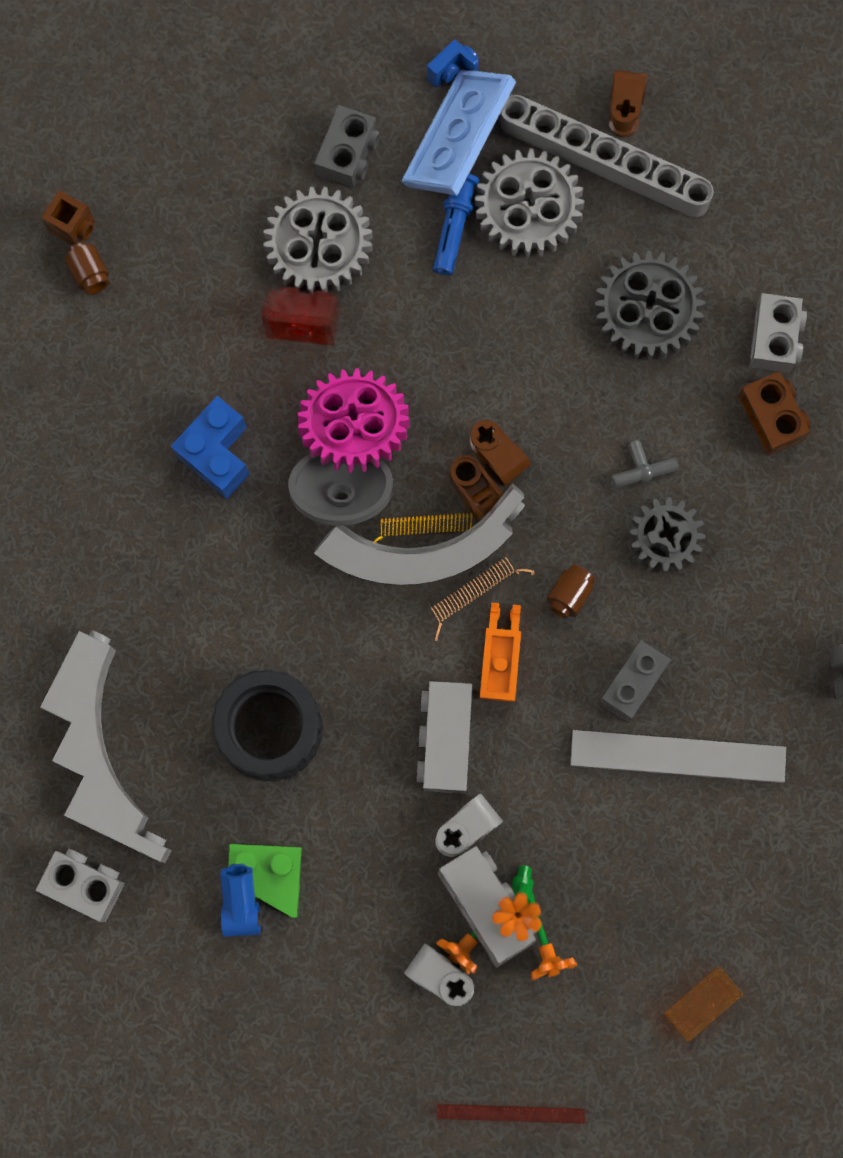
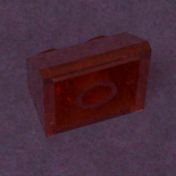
M283 287L279 291L270 290L261 318L267 338L334 346L340 306L338 297H333L328 292L316 291L313 294L300 293L297 289Z

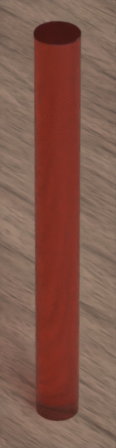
M438 1104L437 1119L585 1124V1108Z

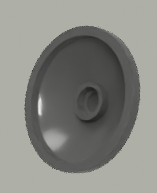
M310 453L295 465L289 476V496L296 509L311 520L333 526L353 525L376 516L389 503L393 492L391 471L381 458H379V468L369 462L367 463L366 472H363L359 465H354L352 473H348L347 464H342L335 471L332 460L323 466L321 465V454L312 458Z

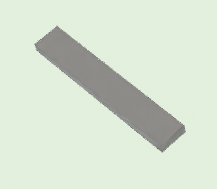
M573 730L570 766L785 783L786 747Z

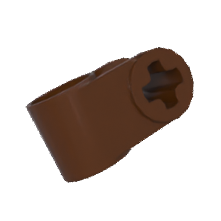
M615 70L609 116V127L615 135L628 137L636 132L641 105L644 103L648 74ZM626 114L628 117L624 118L621 115Z
M481 420L472 427L470 447L485 464L487 470L490 473L494 472L500 478L499 484L506 487L531 466V462L518 445L510 440L494 421ZM480 433L484 436L491 434V444L487 441L480 443Z
M469 455L460 456L452 462L449 474L450 482L462 498L466 508L472 513L475 520L479 522L504 493L474 457ZM462 467H467L474 472L475 477L470 481H462L456 476V471Z

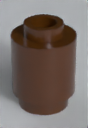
M80 242L68 249V254L64 261L80 290H84L86 295H94L109 286V272L93 244Z
M571 565L569 570H564L547 596V601L551 604L549 609L564 619H567L568 616L576 617L594 589L592 585L595 581L594 576L577 565Z

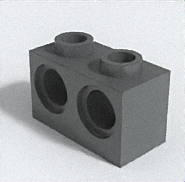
M338 105L314 163L316 176L354 189L357 179L363 180L366 175L369 161L365 159L369 150L375 151L380 139V131H377L376 117ZM354 130L363 133L356 138L348 136V133ZM343 159L349 160L351 162L346 167H339L335 165L338 161Z
M641 640L599 704L629 723L671 659Z

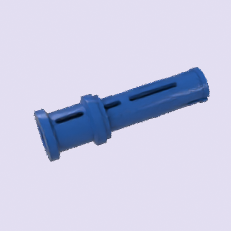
M468 174L458 195L449 194L448 198L444 200L443 207L446 215L432 271L448 276L454 274V266L465 219L473 211L471 200L474 188L479 184V179L472 174Z

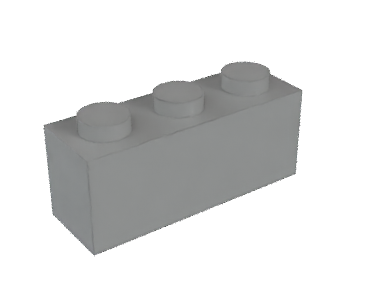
M429 681V691L422 690L421 712H428L427 726H420L419 747H426L425 761H418L417 782L424 783V791L466 794L472 684Z
M475 846L441 867L438 876L497 968L532 946L536 941L533 934L537 931L528 928L529 937L526 941H518L515 931L509 937L500 934L499 931L502 924L493 923L492 915L495 911L501 909L498 905L501 898L509 897L514 901L516 896L506 882L500 884L493 873L497 870V867L491 856L486 851L481 854L478 847Z

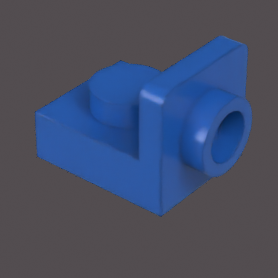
M454 39L427 65V79L437 88L444 81L446 83L451 82L457 76L460 67L464 70L479 72L478 56L469 46L465 45L463 47Z

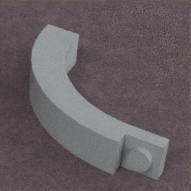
M512 483L492 509L477 524L463 534L440 544L421 548L391 547L365 539L345 526H333L316 547L314 554L345 573L374 582L403 585L441 580L463 572L486 559L513 534L512 527L504 521L507 518L511 521L514 520L525 506L521 502L524 499V493Z

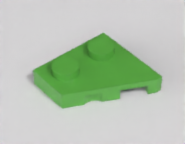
M230 844L228 867L231 864H245L248 867H253L255 896L288 916L298 918L302 848Z

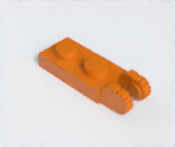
M491 603L489 628H486L480 699L515 703L521 631H519L521 605H513L510 612L511 630L497 629V621L500 618L499 603Z

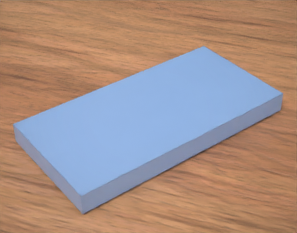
M459 70L402 182L406 186L415 189L458 195L516 83L512 76Z

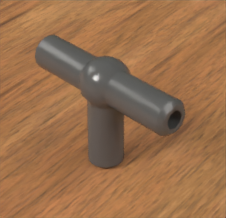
M633 440L628 443L627 447L635 469L614 474L610 477L614 488L636 482L645 483L654 477L677 471L679 465L675 458L648 464L641 442Z

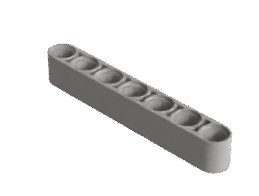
M510 95L500 112V127L510 136L688 216L699 217L709 209L714 193L713 186L710 181L520 95ZM510 113H519L522 117L519 119H511L507 115ZM540 126H547L551 128L552 131L549 133H542L539 130H537V128H539ZM575 139L580 141L582 145L574 147L567 142ZM607 153L612 156V159L602 160L597 155ZM639 167L643 172L633 174L628 168ZM667 180L673 184V187L665 188L658 182ZM699 194L704 200L696 202L690 199L689 195Z

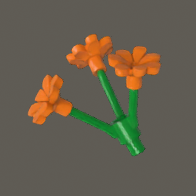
M522 865L518 867L517 876L512 879L511 889L516 896L515 900L512 901L509 897L501 898L498 903L501 909L494 912L492 921L495 924H502L499 932L505 937H509L515 931L518 941H526L528 939V928L537 931L536 933L541 945L538 949L543 962L530 973L531 981H534L548 974V977L560 974L559 970L572 969L577 966L574 958L561 959L556 957L552 943L548 944L539 917L541 914L540 907L535 903L534 894L532 893L534 884L531 880L532 868ZM474 932L471 935L466 934L459 943L447 942L442 938L436 942L440 948L450 954L448 959L455 964H459L464 973L467 975L470 972L472 974L475 973L477 966L470 960L469 954L478 944L476 941L478 938Z

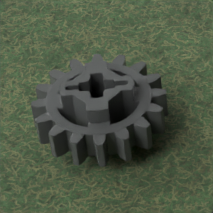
M667 497L665 504L661 506L660 502L654 499L651 503V510L644 505L640 508L639 512L643 518L633 517L631 523L638 529H631L628 537L637 541L631 544L630 549L631 551L640 550L641 554L637 561L639 563L646 559L650 561L648 568L650 571L656 565L661 566L662 574H666L670 566H673L674 570L679 573L682 570V562L691 566L695 561L691 554L700 555L703 549L696 543L704 542L706 538L705 534L697 533L704 523L703 521L693 520L697 512L695 509L688 512L683 510L685 507V501L683 500L678 506H673L671 497ZM669 515L679 518L681 522H678L670 518ZM653 519L654 531L644 535L646 524ZM663 529L667 533H674L671 542L666 537L660 538ZM689 536V545L681 553L679 542ZM656 549L663 552L665 557L659 556L651 550Z

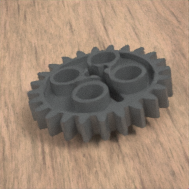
M647 251L645 260H641L635 252L632 256V263H629L622 257L619 262L620 270L611 265L608 271L610 277H601L600 285L603 288H597L595 297L600 300L595 302L594 310L602 313L596 316V323H606L602 328L601 335L605 336L612 333L611 347L619 342L623 344L621 354H625L631 348L634 349V359H638L642 351L646 352L648 361H651L654 352L658 351L661 358L665 359L668 348L677 354L680 350L679 342L688 346L691 341L689 334L697 335L699 327L695 323H702L704 314L698 311L703 310L706 301L698 298L702 296L704 290L700 287L693 288L698 277L697 275L686 277L689 269L688 265L680 269L676 268L677 257H674L667 263L665 262L664 252H661L658 259L654 260L651 251ZM639 281L645 286V289L635 291L629 286V283ZM665 289L674 290L678 297L668 299L662 294V291ZM625 297L627 300L621 301L620 298ZM647 301L653 302L652 310L646 309ZM677 310L679 314H674L672 311ZM624 312H631L637 317V320L635 322H626L620 315ZM658 320L666 321L670 329L661 331L654 326V322Z

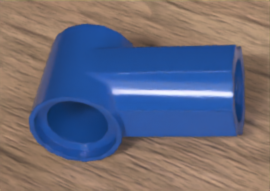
M231 864L229 867L221 870L223 894L221 926L223 937L260 935L261 926H258L260 905L255 900L253 867H248L245 864Z

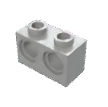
M761 294L756 307L749 368L790 373L795 364H800L803 344L798 343L799 331H804L807 311H801L803 299ZM773 314H784L789 322L779 323L774 319ZM769 346H780L784 350L785 355H774L770 351Z
M68 848L66 854L55 851L36 891L99 922H106L125 885L124 882L117 879L119 872L103 864H100L98 869H95L85 864L87 856ZM71 866L75 873L74 880L71 884L64 886L59 880V873L64 867ZM102 881L106 885L107 893L101 901L96 902L91 897V888L96 882Z

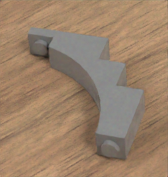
M93 630L90 635L79 631L40 707L71 723L52 761L84 776L64 816L155 860L166 863L172 850L163 847L166 842L165 839L149 831L146 832L144 837L140 835L148 817L134 804L121 786L109 761L103 740L101 724L103 689L108 669L116 650L108 645L111 640L108 637Z

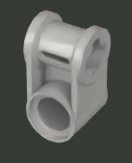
M480 793L462 807L453 818L442 825L436 835V847L443 855L456 857L476 841L482 840L490 831L497 828L504 821ZM447 831L450 834L458 832L461 836L458 840L460 847L455 848L453 845L446 847L443 844L446 839L444 833Z
M427 943L423 944L404 972L405 975L418 985L434 993L452 1006H460L467 1003L474 994L472 979ZM460 979L465 982L463 989L467 992L464 997L458 995L452 998L450 996L452 989L448 986L449 982L456 983Z

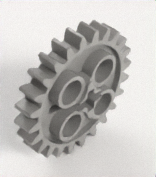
M533 149L529 150L526 158H523L520 151L516 150L515 160L513 161L507 155H503L502 167L495 162L491 163L493 174L483 173V182L485 184L477 185V193L480 196L475 197V206L480 207L476 210V218L484 219L481 222V231L491 230L489 241L492 242L500 238V250H503L509 244L512 245V255L515 256L519 248H523L526 257H529L531 249L535 248L538 254L543 256L544 246H548L555 252L557 248L556 240L567 244L568 235L566 232L570 234L576 233L577 225L575 223L582 220V213L579 210L584 208V200L579 199L582 196L583 187H574L578 182V176L572 175L568 177L570 165L567 164L559 168L558 156L551 162L547 161V151H543L540 158H535ZM538 180H544L550 186L539 188L534 183ZM506 187H512L517 190V193L505 195L501 190ZM525 199H530L531 203H533V204H535V205H534V206H529L528 202H527V201H524V200H525ZM503 207V208H506L507 210L502 211L500 208ZM553 211L558 216L554 219H546L542 216V213ZM521 218L525 221V224L513 226L509 223V220Z
M310 187L309 196L304 197L300 190H297L296 201H292L286 196L284 198L286 203L285 209L280 206L274 207L278 218L268 217L267 219L268 225L272 228L264 230L265 239L270 240L263 243L265 252L270 253L266 256L268 264H276L273 267L276 276L284 273L283 282L285 285L295 280V289L298 292L304 285L308 286L309 295L314 293L316 287H321L323 295H326L328 285H333L334 289L338 292L340 291V281L344 280L347 284H352L351 273L359 276L362 275V268L359 263L369 264V256L365 254L373 250L372 243L368 241L373 238L372 230L366 229L370 225L369 218L361 217L363 214L361 205L352 208L353 198L351 196L341 201L340 190H337L332 197L329 196L327 187L323 188L321 195H316L314 188ZM325 214L321 228L323 239L319 241L318 265L316 268H312L315 254L313 241L317 239L319 215ZM307 218L312 221L307 227L296 225L301 219ZM334 223H343L345 225V228L341 231L335 232L329 229ZM297 250L307 252V255L301 259L291 257L292 253ZM330 254H337L341 257L335 263L324 261L326 256Z

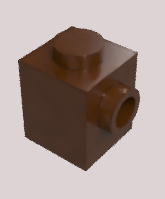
M60 190L41 217L50 234L72 246L88 240L95 226V220L88 206Z

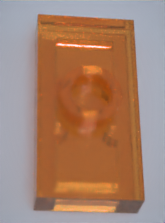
M717 966L664 1011L663 1014L685 1041L689 1042L743 996V993L722 968Z

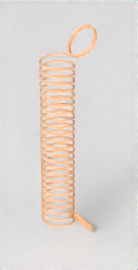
M528 569L515 570L517 574H519L518 571L531 572V575L535 574L534 571ZM436 615V617H437V619H438V621H439V627H438V631H437V634L439 635V632H440V628H441L442 623H440V620H439L438 616Z

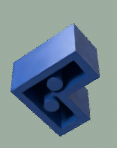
M216 396L171 445V448L176 457L225 499H228L249 476L246 465L228 450L246 430L245 421L239 413L220 397Z

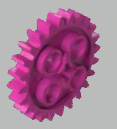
M343 369L341 370V378L336 379L330 373L328 374V384L317 380V391L307 390L308 400H301L302 412H298L299 435L303 436L304 448L310 447L312 458L321 454V465L324 466L332 460L335 471L342 464H347L348 473H352L354 465H359L361 470L366 472L367 463L369 462L377 468L380 467L379 458L381 456L388 461L392 460L390 449L400 452V440H407L406 429L410 426L409 417H407L409 416L408 405L404 404L403 393L396 394L395 383L386 386L385 376H381L375 381L373 380V371L370 370L365 377H360L359 369H355L353 376L348 377L347 372ZM364 400H372V401H374V402L371 403V404H362V403H361V402L364 401ZM331 407H338V408H339L338 410H335V411H330V410H328V409L331 408ZM370 430H379V431H380V432H378V433H376V434L368 433V431H370ZM338 436H344V437H346V438L343 439V440H335V439H334L335 437H338Z

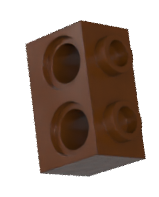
M780 371L742 387L738 395L767 456L804 441L809 435V428L811 427L807 413L803 409L799 410L794 400L796 395L793 385L788 379L784 380ZM761 393H772L776 397L777 403H766L762 399ZM776 423H787L791 427L792 433H781L777 429Z

